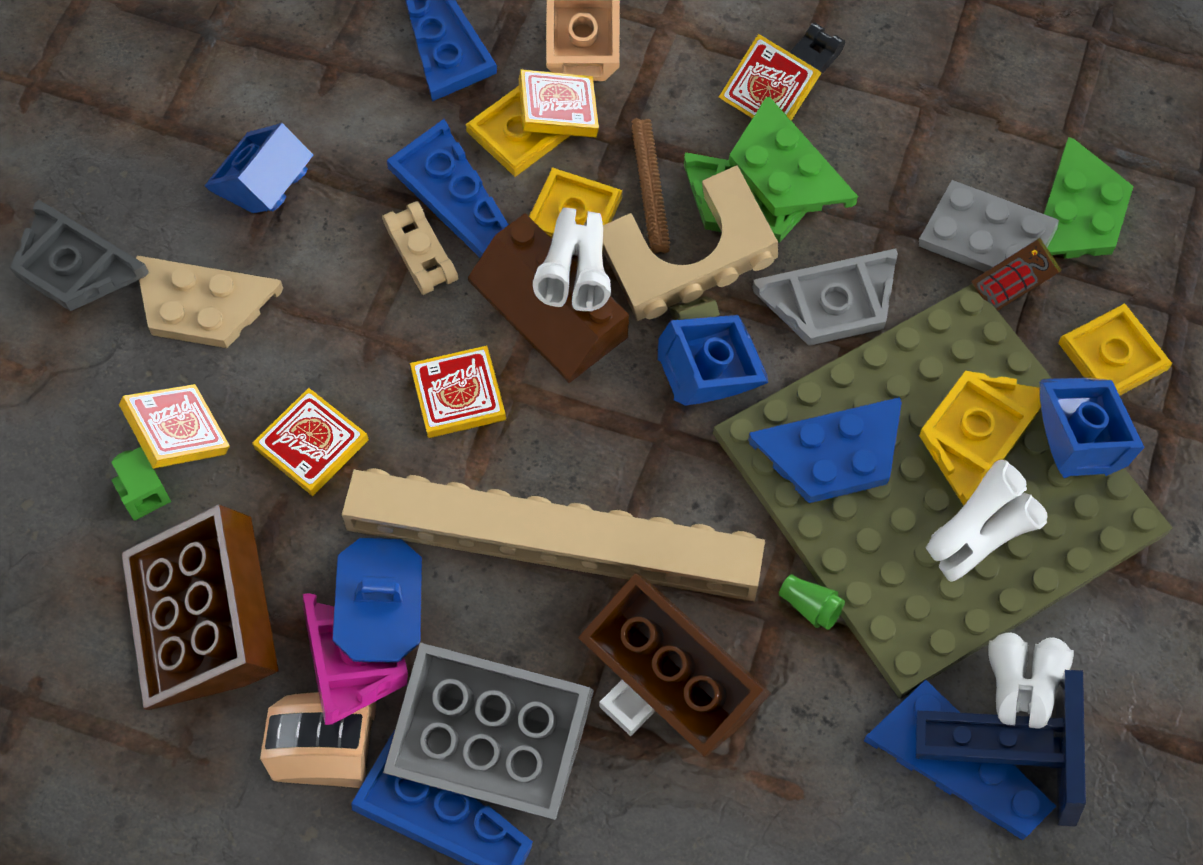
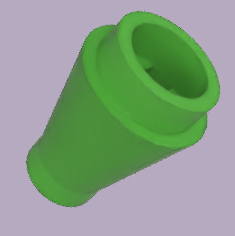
M793 574L786 578L779 591V596L787 600L815 628L822 626L829 630L837 622L845 605V600L838 597V591L799 579Z

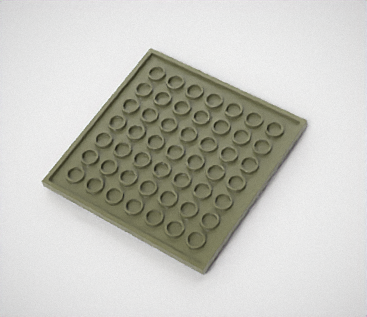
M973 284L713 428V435L817 583L820 586L838 591V597L845 600L840 616L899 699L916 689L925 680H931L989 644V640L993 641L998 635L1008 633L1163 538L1173 528L1125 468L1108 476H1105V474L1069 476L1064 479L1052 456L1045 432L1042 410H1040L1005 460L1023 475L1027 484V490L1023 493L1030 494L1045 508L1048 516L1047 523L1041 529L1024 533L1002 544L963 577L953 582L947 580L939 568L940 561L933 560L926 546L932 538L931 536L960 511L963 504L919 437L921 429L965 371L984 373L992 378L1001 376L1017 379V384L1039 388L1042 379H1052L996 308L981 297ZM900 397L902 402L891 475L887 485L808 503L795 490L793 483L784 479L773 468V462L759 448L755 450L749 444L750 432Z

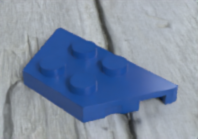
M900 397L750 432L749 444L755 450L759 448L773 462V468L784 479L791 481L795 490L808 503L887 485L891 475L902 402Z

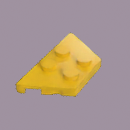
M965 371L921 429L919 437L963 506L977 489L992 465L998 460H1005L1041 410L1040 388L1017 384V379L1002 376L992 378L984 373Z

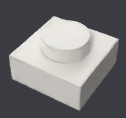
M623 680L599 702V707L630 736L655 712Z

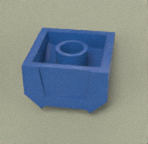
M739 315L672 320L658 338V361L661 362L674 394V401L683 405L700 404L723 399L768 383L767 373L751 336Z
M1056 378L1042 379L1040 381V402L1045 432L1056 466L1064 479L1069 476L1105 474V476H1108L1129 466L1144 449V445L1112 380Z

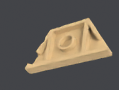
M143 256L136 257V259L146 265L149 271L146 277L139 279L148 328L153 336L228 348L240 336L241 330L245 326L251 325L261 314L259 309L273 295L277 298L283 290L281 280Z

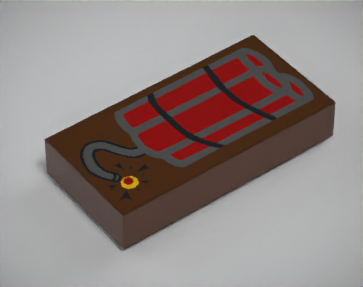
M1038 238L971 282L981 297L991 303L998 311L1062 270L1041 238Z

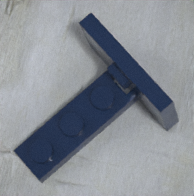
M1064 670L1056 696V718H1049L1047 725L1040 729L1029 728L1030 716H1016V723L1013 726L1003 724L998 715L917 710L916 759L1057 768L1058 825L1077 826L1086 805L1083 670Z

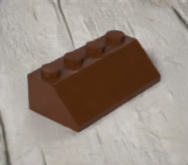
M524 213L494 236L468 276V281L570 383L628 338L629 314L611 296L605 305L597 310H575L572 306V296L578 264L573 259L570 266L569 292L565 304L562 307H555L540 301L534 293L533 280L537 268L543 264L548 255L552 239Z
M637 573L627 581L578 637L704 757H707L743 726L771 694L770 691L651 582Z

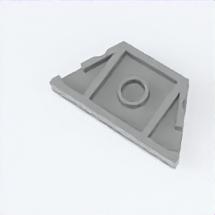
M896 249L754 279L752 289L809 346L882 330L886 324L898 252Z

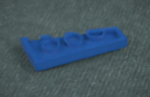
M405 0L432 101L497 74L495 61L455 0Z
M445 119L387 160L388 169L479 258H481L494 236L509 225L493 198L489 197L483 187L478 173L472 169L461 145L455 141Z
M927 680L921 683L864 739V742L876 749L879 747L897 758L896 762L911 771L914 769L936 783L935 786L949 795L953 793L972 805L973 810L1021 840H1024L1056 807L1014 764L916 759L917 710L960 713Z
M394 729L351 803L352 811L465 865H523L532 849L533 841L490 806L485 807L477 799L383 773L395 733Z

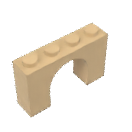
M738 165L702 181L704 199L722 235L715 250L699 262L688 265H675L658 258L649 249L632 213L603 225L602 250L637 321L644 318H657L664 314L668 307L681 301L683 303L692 302L698 299L703 294V291L714 286H727L736 281L739 275L752 269L754 271L765 269L774 262V259L778 258V241Z

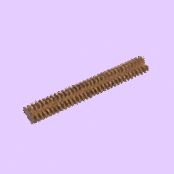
M636 118L631 121L633 123L632 133L634 134L633 141L634 148L636 149L637 167L639 168L638 175L640 176V187L642 188L641 194L643 195L649 246L654 254L659 252L668 253L670 251L668 249L670 248V241H668L670 238L667 237L669 236V233H667L669 230L666 229L668 225H665L667 224V221H665L667 218L664 217L666 215L664 213L665 209H663L665 206L662 205L664 204V201H662L664 198L661 197L663 194L661 193L662 189H660L662 186L659 181V166H657L658 162H656L657 158H655L657 155L654 150L656 148L654 146V135H652L653 131H651L653 128L650 122L652 121L650 119L640 120Z

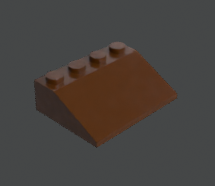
M219 504L122 552L144 709H157L245 687L279 672L251 516Z

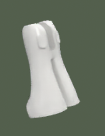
M564 207L556 220L548 255L535 273L533 290L537 298L544 304L562 307L567 300L569 292L572 256L576 255L578 256V265L572 306L575 310L594 311L605 305L611 293L610 279L604 271L602 260V217L600 213L588 211L586 223L578 225L575 221L576 209Z
M998 460L992 465L965 505L951 520L931 536L932 538L926 546L933 560L940 561L939 568L950 582L963 577L1002 544L1024 533L1041 529L1047 523L1048 516L1045 508L1030 494L1023 493L1027 490L1025 478L1006 460Z
M1011 632L998 635L993 641L989 640L988 656L996 677V710L998 718L1003 724L1015 726L1017 712H1028L1030 714L1029 728H1043L1051 717L1056 691L1061 684L1064 670H1070L1074 650H1070L1066 643L1054 637L1046 638L1039 644H1035L1032 659V678L1025 679L1028 659L1027 643L1020 636Z

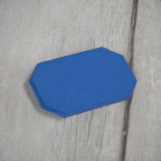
M359 538L338 555L333 642L353 662H399L420 644L422 557L402 539Z

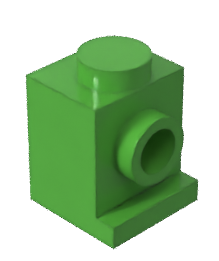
M142 447L133 451H124L111 461L118 474L117 477L111 480L134 521L172 502Z

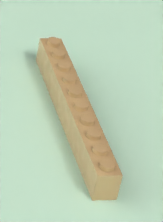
M374 468L367 469V471L354 469L342 511L347 531L402 539L409 542L628 580L637 573L652 584L754 602L765 546L764 539H758L755 535L744 531H737L732 534L717 532L712 527L703 524H695L691 527L676 525L671 520L662 517H653L650 520L635 518L630 513L621 510H612L609 513L594 511L589 506L580 503H571L568 506L559 505L539 496H531L527 499L518 498L498 489H490L487 492L472 490L468 486L457 482L442 485L431 483L428 479L416 475H410L406 478L390 476L387 472Z

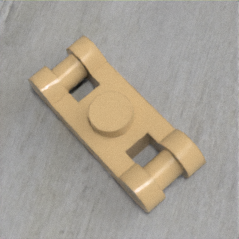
M418 201L406 205V210L397 214L393 211L382 215V219L421 294L425 295L434 291L433 286L443 282L450 284L459 278L452 261L448 259L428 223L421 205ZM413 223L416 229L404 234L402 228ZM435 265L437 266V268L434 270H431L429 272L426 271V269L431 268Z

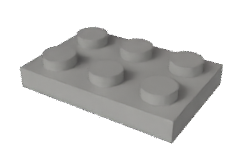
M952 180L919 238V247L986 272L1038 238H1041L1045 246L1048 247L1058 228L1059 220Z

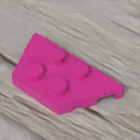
M303 594L304 616L325 725L333 724L407 685L408 671L405 658L399 662H353L333 642L334 606L317 603V595Z

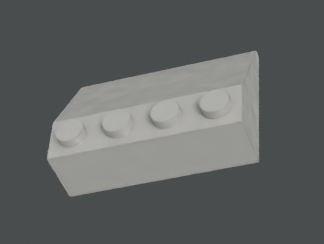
M420 643L383 773L556 820L583 734L594 690L576 683Z

